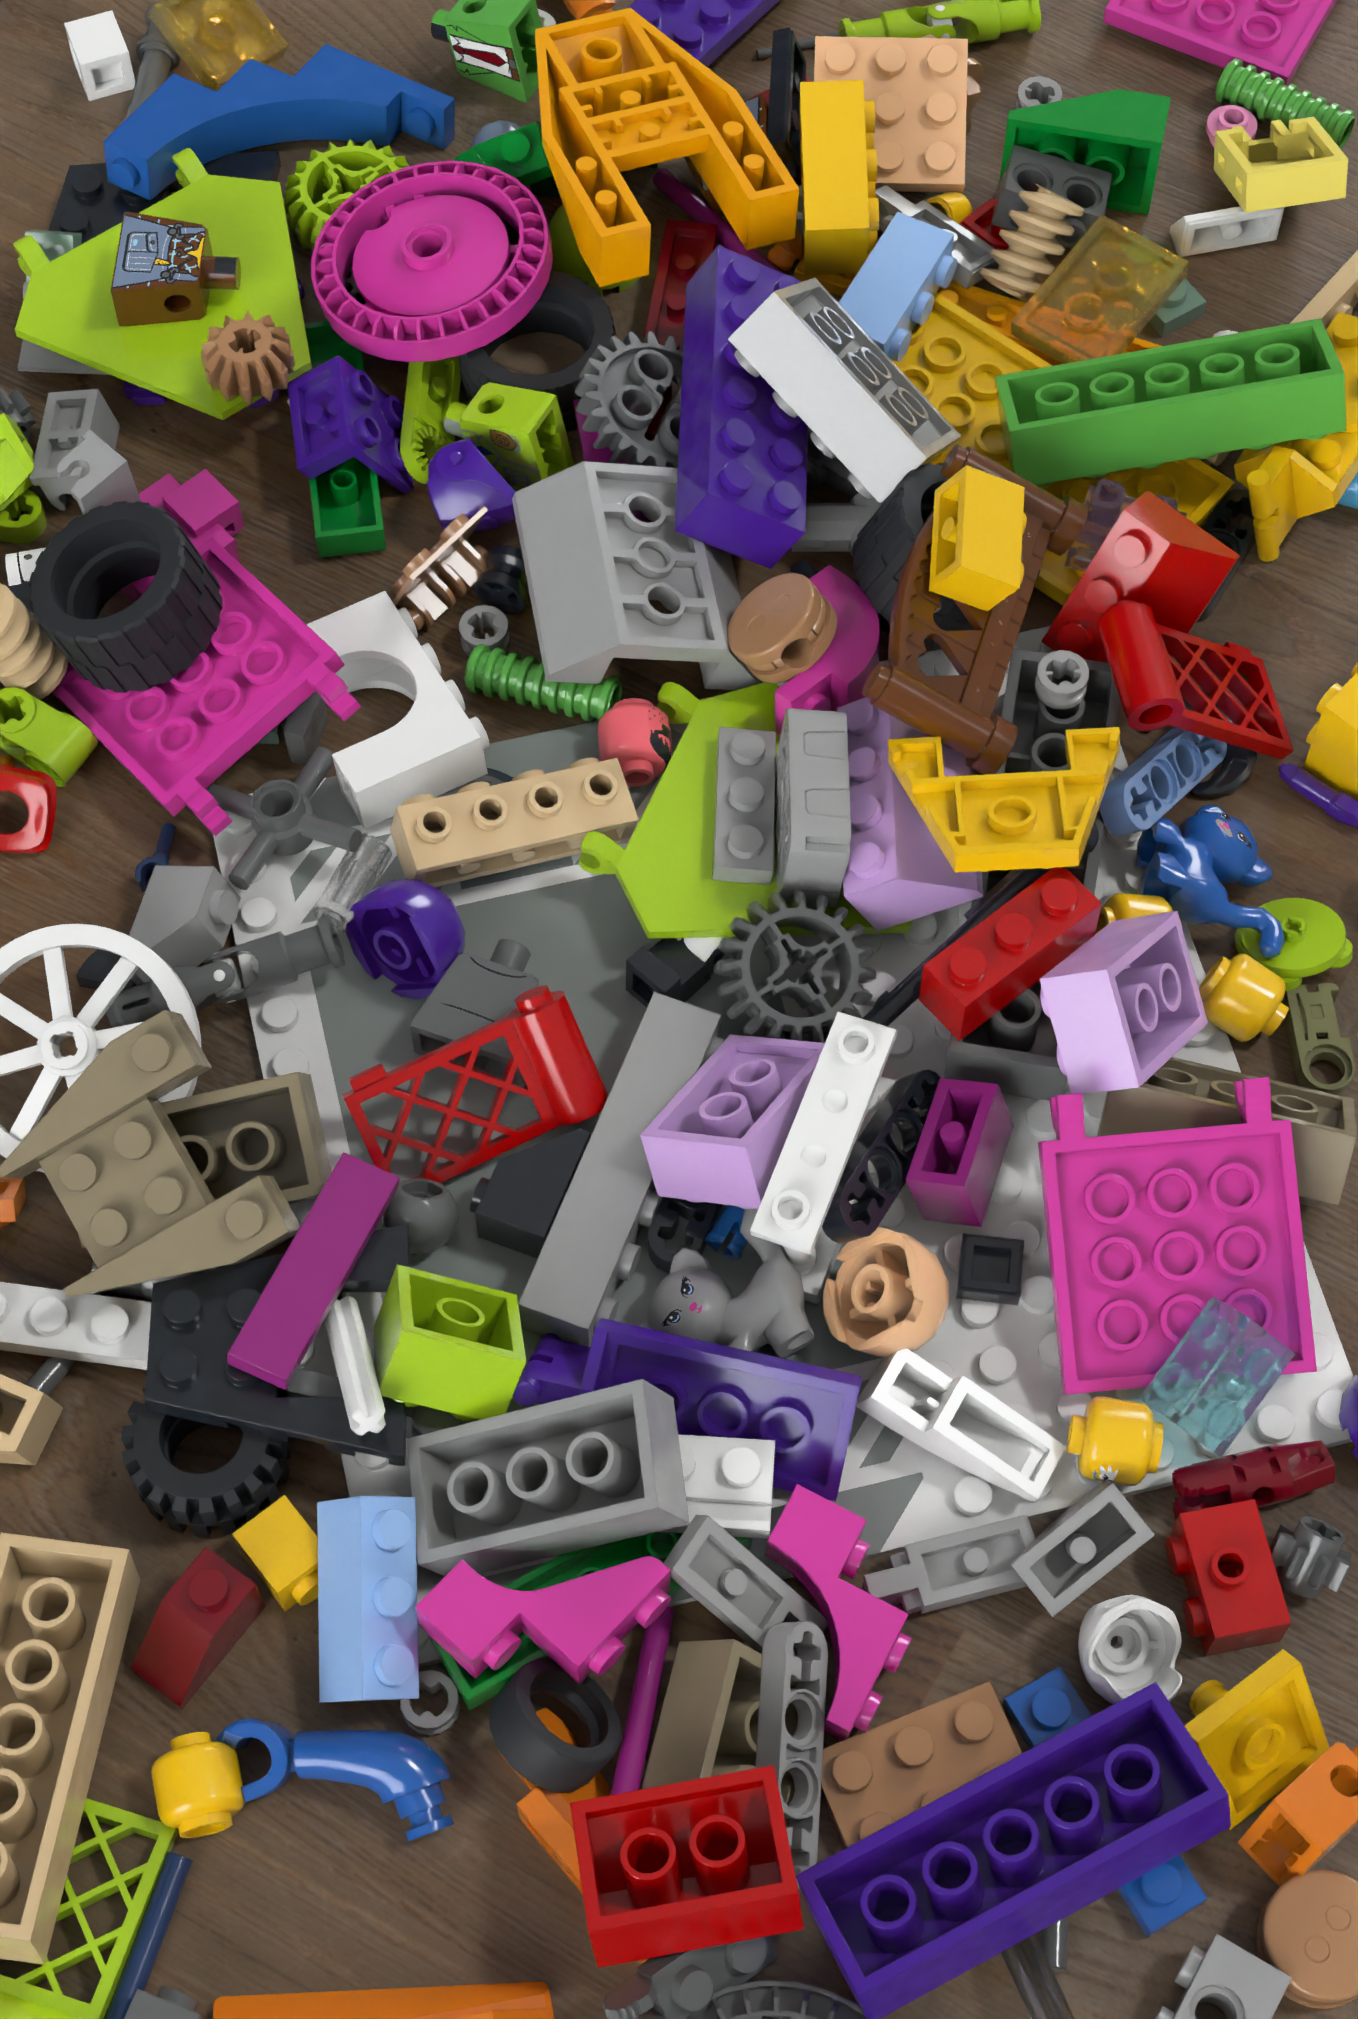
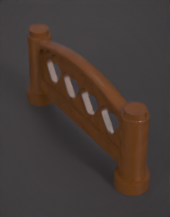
M957 444L949 452L941 467L940 474L950 479L968 465L1025 487L1024 513L1026 514L1027 522L1022 535L1021 562L1024 565V576L1020 588L988 612L954 600L974 630L945 631L940 629L933 619V614L942 608L940 595L929 591L933 510L910 548L897 585L889 633V667L879 663L867 678L862 694L870 698L871 705L929 737H941V744L966 757V766L985 775L995 774L1009 756L1017 737L1018 728L1016 725L996 714L992 715L1045 551L1047 549L1061 556L1072 546L1086 522L1088 507L1068 495L1059 499L972 447L963 448ZM925 639H932L939 644L959 675L929 676L921 671L918 666V658L927 653L924 645Z

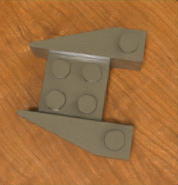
M164 1010L110 1041L0 1165L1 1178H23L42 1167L98 1269L63 1288L67 1297L88 1295L250 1261L296 1235L301 1227L273 1176L258 1175L217 1200L214 1199L159 1101V1098L212 1068L183 1015L180 1013Z

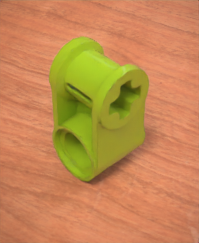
M17 687L1 689L0 750L33 771L49 775L55 781L57 787H65L96 748L98 739L81 721L65 712L54 709L29 694L26 690Z

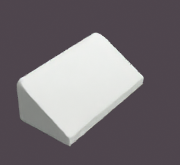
M1241 206L1183 216L1170 226L1169 233L1178 257L1277 240L1285 207L1245 213Z

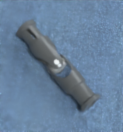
M326 915L320 917L318 925L289 935H284L279 931L214 953L204 960V966H174L171 968L187 989L196 1014H198L215 1000L217 1003L239 1001L296 982L298 974L328 964H332L335 968L344 966L345 960L336 929L331 918ZM243 954L254 955L258 961L259 974L251 985L242 989V973L235 967L231 958ZM150 978L148 982L122 990L106 1011L111 1027L114 1028L145 1022L164 1010L170 1011L161 991Z

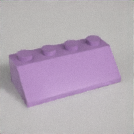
M868 697L838 707V712H845L847 714L851 842L849 861L843 879L844 897L877 931L983 897L982 872L955 873L888 763L887 739L929 736L871 705L870 698ZM942 744L945 776L976 775L975 770L966 766L965 756Z

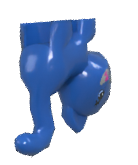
M1208 804L1201 806L1195 815L1189 817L1181 825V832L1171 820L1165 817H1161L1150 828L1142 831L1137 843L1136 866L1144 868L1145 871L1140 880L1138 894L1163 897L1172 907L1173 911H1178L1180 921L1195 925L1220 923L1233 928H1253L1262 935L1259 942V952L1263 957L1275 958L1280 954L1285 944L1281 922L1264 908L1229 903L1227 890L1221 884L1237 883L1243 887L1250 888L1259 886L1273 878L1270 866L1258 857V844L1242 820L1226 814L1217 805Z

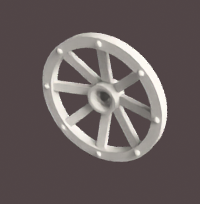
M61 924L29 932L0 948V984L8 975L24 963L42 954L44 955L53 1021L47 1023L0 993V1015L38 1039L36 1046L0 1056V1077L38 1065L44 1066L10 1132L0 1124V1154L3 1157L7 1158L38 1124L63 1077L66 1079L69 1089L110 1041L143 1023L139 1022L98 1031L95 1029L97 1023L139 967L157 985L170 1011L183 1015L201 1047L199 1021L187 989L170 965L143 943L124 933L106 927L88 924ZM95 948L120 955L119 961L76 1018L73 1017L63 949ZM68 1037H74L76 1047L78 1048L77 1053L74 1056L63 1057L60 1052L61 1043ZM198 1076L159 1098L160 1103L192 1096ZM42 1167L35 1170L44 1173Z

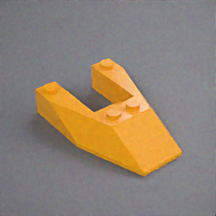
M631 8L535 29L542 145L579 252L599 287L649 275L651 224L620 173L622 171H629L689 156L746 250L795 238L799 187L736 89Z

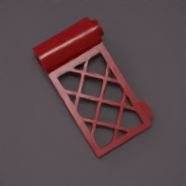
M1123 600L1114 603L1099 619L1097 629L1130 728L1137 731H1151L1169 725L1281 760L1294 751L1263 660L1252 656L1249 648L1231 642L1220 645L1157 624L1151 607L1133 600ZM1167 651L1177 660L1181 667L1173 660V658L1167 653ZM1207 666L1217 675L1218 679H1217L1216 676L1207 668ZM1238 672L1246 674L1249 684ZM1188 675H1190L1196 681V683L1206 692L1207 696L1192 681V679ZM1226 687L1236 696V698H1237L1245 707H1243V706L1235 699V697L1226 689ZM1183 698L1196 712L1186 709ZM1215 704L1225 713V715H1226L1233 723H1231V722L1221 713V711L1215 706ZM1255 719L1264 727V729L1255 721Z
M547 985L535 987L522 993L514 1000L517 1007L506 1017L387 1073L380 1063L348 1078L352 1089L341 1095L374 1166L392 1174L389 1166L397 1145L400 1143L428 1153L420 1175L411 1179L423 1178L442 1183L558 1126L579 1123L600 1113L609 1094L564 992H550ZM503 1036L511 1054L503 1077L499 1078L473 1069L480 1047ZM466 1054L463 1064L451 1061ZM438 1066L459 1073L447 1104L417 1094L425 1072ZM517 1069L525 1086L512 1082ZM469 1077L498 1086L487 1118L457 1108ZM411 1080L407 1091L396 1087ZM508 1091L530 1097L539 1118L518 1128L497 1122ZM383 1092L404 1099L392 1131L368 1123L360 1103ZM413 1103L444 1113L432 1144L402 1134ZM453 1117L483 1126L476 1147L463 1154L442 1148ZM493 1130L503 1133V1135L489 1141ZM374 1135L388 1139L383 1153ZM438 1157L449 1160L434 1167Z

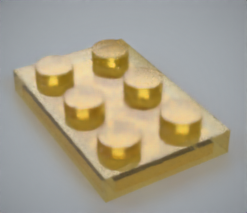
M1101 214L1011 321V335L1063 364L1122 354L1188 275L1189 261Z

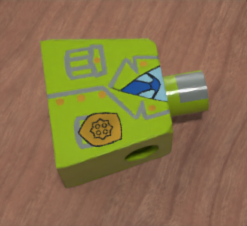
M489 382L482 385L469 405L453 402L446 411L444 417L445 431L464 439L472 438L478 450L512 488L518 491L575 465L558 400L554 394Z

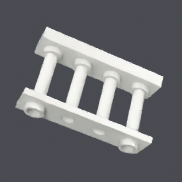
M837 1012L750 1229L752 1236L783 1246L789 1261L801 1274L804 1300L815 1304L820 1302L826 1280L830 1276L842 1245L832 1241L824 1233L822 1225L855 1142L897 1081L881 1076L896 1039L897 1029L841 1012ZM870 1160L868 1161L869 1173L873 1165ZM855 1199L849 1201L850 1204L857 1202Z

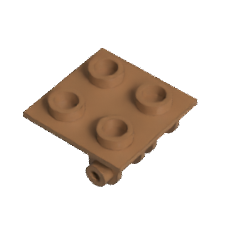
M485 506L470 520L463 513L460 514L439 536L441 540L430 551L424 548L402 570L404 574L390 588L396 595L392 601L395 607H405L408 610L417 631L421 628L429 629L448 608H451L456 603L455 596L463 597L467 590L476 583L479 575L482 572L488 571V551L480 545L473 548L467 542L469 536L488 511Z

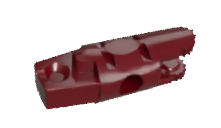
M1319 1440L1288 1445L1273 1444L1178 1468L1172 1473L1173 1488L1179 1494V1497H1175V1502H1173L1174 1517L1177 1519L1180 1513L1255 1499L1257 1508L1290 1501L1294 1497L1334 1483L1335 1463L1327 1447Z

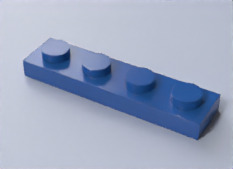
M1060 1666L1007 1696L1002 1704L1029 1749L1091 1717L1090 1712ZM1180 1855L1117 1889L1147 1938L1203 1905L1208 1899Z

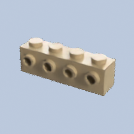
M584 758L560 771L545 774L543 770H530L517 775L512 781L490 786L488 782H475L464 786L456 794L435 798L432 794H421L404 801L401 806L396 807L390 832L405 878L421 880L433 887H438L581 854V843L585 835L591 831L606 835L618 845L628 843L639 818L618 758L600 762L597 758Z

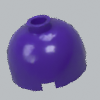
M403 878L381 884L367 892L350 909V911H353V918L346 924V935L354 955L372 978L376 980L383 974L397 985L391 992L400 997L418 1000L429 996L456 957L464 952L465 930L454 903L440 890L421 880Z

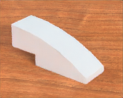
M909 1349L897 1351L888 1358L882 1357L857 1400V1408L925 1450L979 1478L1031 1501L1039 1499L1067 1447L962 1375L953 1380Z

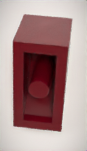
M205 1547L163 1597L130 1668L132 1672L180 1709H183L266 1607L257 1585L209 1548Z

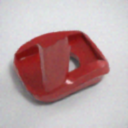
M0 755V791H10L19 795L26 803L29 815L27 823L22 829L14 833L0 832V851L13 853L42 852L49 847L53 836L57 802L56 783L49 775L43 772L15 768L16 764L13 763L12 756Z

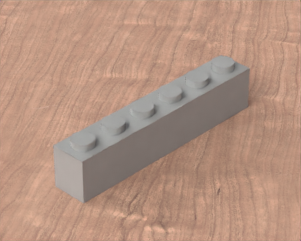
M656 992L653 993L519 1300L518 1306L521 1327L523 1329L540 1335L554 1333L562 1341L591 1347L595 1327L599 1319L604 1318L614 1321L619 1300L613 1299V1295L620 1279L628 1282L631 1280L641 1254V1246L635 1245L642 1226L650 1228L662 1200V1197L657 1195L640 1134L725 1041V1039L720 1038V1014Z

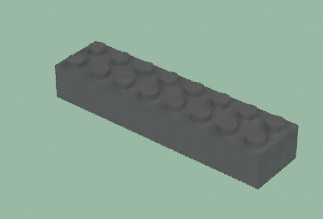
M1013 649L1001 718L1016 725L1018 732L1009 756L995 774L1068 770L1065 751L1066 730L1118 727L1121 701L1109 663L1084 659L1089 668V680L1083 700L1072 708L1064 710L1053 709L1045 705L1035 692L1038 664L1047 653ZM1066 674L1060 679L1052 676V683L1056 685L1063 681L1072 682V677ZM1100 807L1094 821L1099 831V840L1095 849L1091 853L1084 850L1079 866L1066 867L1093 895H1095L1104 830ZM1011 870L982 872L983 896ZM981 898L972 900L971 908H972ZM1040 980L961 1041H958L951 1033L944 1074L945 1079L998 1084L1001 1093L1044 1100L1065 1094L1068 1079L1061 1072L1057 1062L1058 1043L1051 1019L1044 1013L1041 1005Z

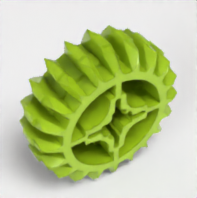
M350 138L347 146L336 147L333 143L329 142L326 152L322 153L311 149L309 161H297L295 174L287 176L288 182L283 202L288 227L292 232V236L297 237L301 248L311 249L313 252L319 234L337 208L356 191L379 177L409 167L405 156H395L390 145L376 150L371 139L363 146H356Z

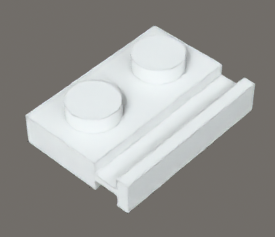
M678 1434L689 1523H691L695 1515H708L732 1537L769 1539L775 1440ZM689 1524L658 1532L684 1533Z

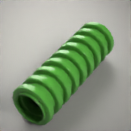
M1237 58L1229 62L1224 68L1215 90L1216 101L1224 103L1229 100L1230 105L1242 106L1252 114L1257 113L1258 120L1266 122L1268 119H1271V121L1281 120L1288 130L1289 120L1315 117L1340 149L1347 142L1355 124L1354 111L1347 109L1345 112H1342L1341 105L1334 102L1330 106L1326 105V98L1319 96L1313 99L1312 92L1304 90L1300 93L1298 92L1299 87L1291 83L1289 86H1284V79L1277 77L1271 80L1270 73L1262 71L1258 74L1257 67L1249 64L1244 68L1243 61Z
M479 644L473 649L465 668V684L470 693L477 694L483 690V694L486 697L493 698L499 694V698L502 701L509 702L515 698L517 704L525 706L531 702L532 706L538 710L548 706V710L551 713L558 714L564 710L565 715L571 718L581 714V718L587 722L597 718L599 723L600 718L616 702L621 701L622 685L617 676L611 675L607 680L603 676L600 684L547 682L543 663L539 664L536 657L529 655L523 660L522 655L514 651L507 656L506 651L502 648H495L490 652V648L485 644Z

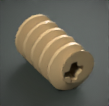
M1036 184L1038 187L1037 192L1020 190L1018 194L1029 207L1028 210H1010L1008 214L1019 226L1017 231L1001 229L999 232L1001 238L1009 245L1008 249H991L989 252L992 258L999 264L998 269L981 268L979 272L995 287L1030 304L1034 303L1025 295L1026 293L1041 294L1045 290L1042 282L1035 276L1036 273L1051 275L1055 270L1045 255H1063L1065 251L1055 236H1072L1075 231L1072 225L1065 219V216L1080 217L1085 212L1081 206Z
M0 583V681L5 687H17L26 690L29 694L41 700L60 684L66 673L68 660L37 623L33 613L29 612L22 601L16 598L6 585Z

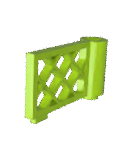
M86 1798L82 1816L89 1819L96 1837L74 1847L70 1864L102 1849L114 1879L76 1897L67 1876L64 1888L69 1901L59 1906L56 1922L75 1913L88 1943L51 1962L47 1957L45 1965L17 1979L0 1975V2019H104L167 1852H171L177 1838V1829L167 1827L161 1821ZM98 1822L114 1826L115 1828L103 1833ZM134 1833L155 1839L156 1843L148 1862L121 1875L109 1845ZM139 1882L132 1900L127 1887ZM120 1891L128 1909L122 1926L94 1939L82 1909ZM114 1945L105 1965L100 1952ZM94 1956L102 1976L91 2003L89 2004L63 1995L55 1974ZM48 1978L53 1992L34 1985Z

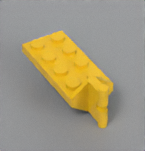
M1338 312L1326 329L1345 373L1346 431L1330 433L1316 440L1296 439L1273 443L1264 449L1254 450L1245 448L1234 464L1236 480L1249 490L1251 511L1254 517L1253 525L1258 558L1262 561L1270 562L1278 558L1280 554L1279 546L1297 519L1334 508L1358 472V317Z

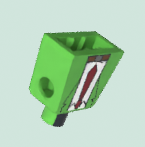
M459 0L451 11L439 9L434 14L431 22L432 37L450 43L457 71L463 77L526 103L538 89L535 29L542 28L536 0Z

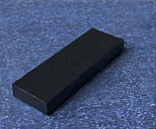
M788 27L773 31L767 139L792 178H796L801 173L800 82H806V60L794 31H791V28Z

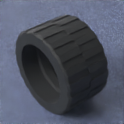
M931 463L923 464L918 469L909 471L864 525L853 544V567L859 579L858 583L864 595H867L871 601L872 607L889 622L888 624L891 623L895 593L907 555L920 529L934 510L935 490L948 480V478L940 474L943 463L938 465ZM940 595L942 608L933 614L935 624L945 631L974 630L955 601ZM924 640V644L930 645L931 648L942 650L934 640Z
M113 502L111 505H101L93 508L81 517L77 516L67 523L68 525L63 530L57 532L51 538L46 549L40 553L36 560V567L30 576L29 605L34 611L33 616L40 627L75 670L85 680H89L93 686L102 690L110 689L119 693L150 689L151 686L159 683L163 684L173 679L182 670H186L195 662L194 660L208 647L211 642L210 639L213 633L217 631L221 620L219 618L220 611L223 608V597L219 592L221 587L202 556L177 521L172 519L167 511L160 507H153L147 502ZM156 575L149 588L132 605L116 614L97 619L105 604L119 590L134 581Z

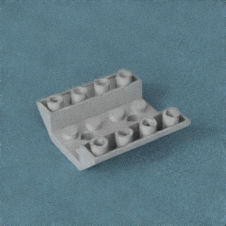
M583 461L514 493L512 498L547 682L600 684L613 658L699 662L705 689L738 690L760 683L759 679L749 671L744 662L737 658L728 645V624L734 611L741 603L731 553L675 531L678 468ZM630 510L642 511L643 515L653 522L646 523L638 520ZM649 600L660 601L673 614L658 612L650 605Z

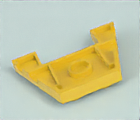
M1119 727L1066 730L1065 751L1068 770L945 776L941 737L887 739L888 763L955 873L1079 866L1115 765L1120 747Z

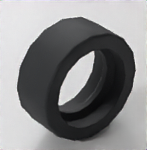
M537 1658L522 1665L500 1690L489 1708V1728L497 1749L515 1771L532 1784L552 1792H574L587 1785L614 1756L621 1742L619 1717L612 1701L599 1684L587 1676L579 1685L552 1659ZM532 1703L549 1709L562 1719L573 1733L578 1747L562 1741L550 1732L536 1715Z

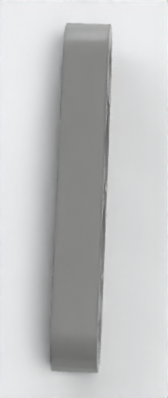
M810 1621L777 1623L769 1629L765 1636L762 1650L756 1768L770 1765L775 1766L784 1819H789V1827H786L795 1875L816 1865L818 1853L828 1649L823 1632L816 1624ZM793 1647L797 1648V1656H794ZM790 1682H797V1689H790ZM791 1702L796 1707L798 1713V1727L792 1737L785 1726V1713ZM786 1771H789L792 1775L795 1788L793 1799L788 1806L781 1795V1782Z

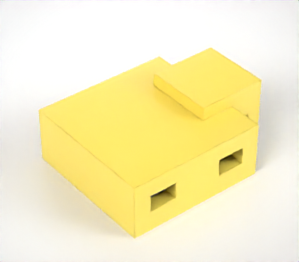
M1315 117L1289 120V130L1281 120L1271 121L1270 138L1252 140L1242 126L1215 131L1214 171L1245 213L1346 198L1348 158Z

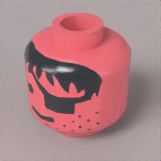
M629 698L616 702L599 720L597 727L599 762L618 758L627 786H645L651 783L654 778L664 773L673 753L671 725L663 711L648 700Z

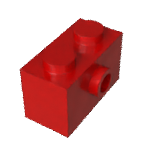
M1255 1499L1180 1513L1171 1536L1166 1538V1553L1172 1573L1175 1576L1183 1575L1189 1597L1183 1600L1185 1623L1192 1638L1200 1637L1205 1656L1280 1642L1290 1627L1291 1620Z

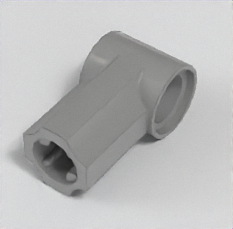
M860 493L856 494L849 503H806V532L791 547L792 552H850L851 556L854 557L852 550L853 544L858 538V533L881 504L874 497L867 499Z

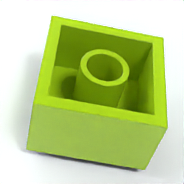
M396 1265L374 1325L376 1376L381 1395L392 1398L397 1402L405 1403L406 1407L421 1405L450 1412L456 1418L468 1422L506 1414L526 1363L517 1295Z

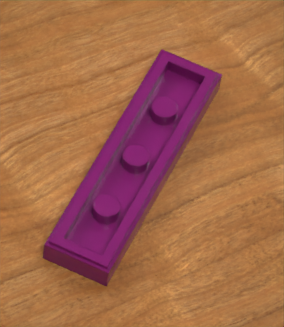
M343 1152L229 1350L227 1364L286 1390L399 1186L400 1177Z

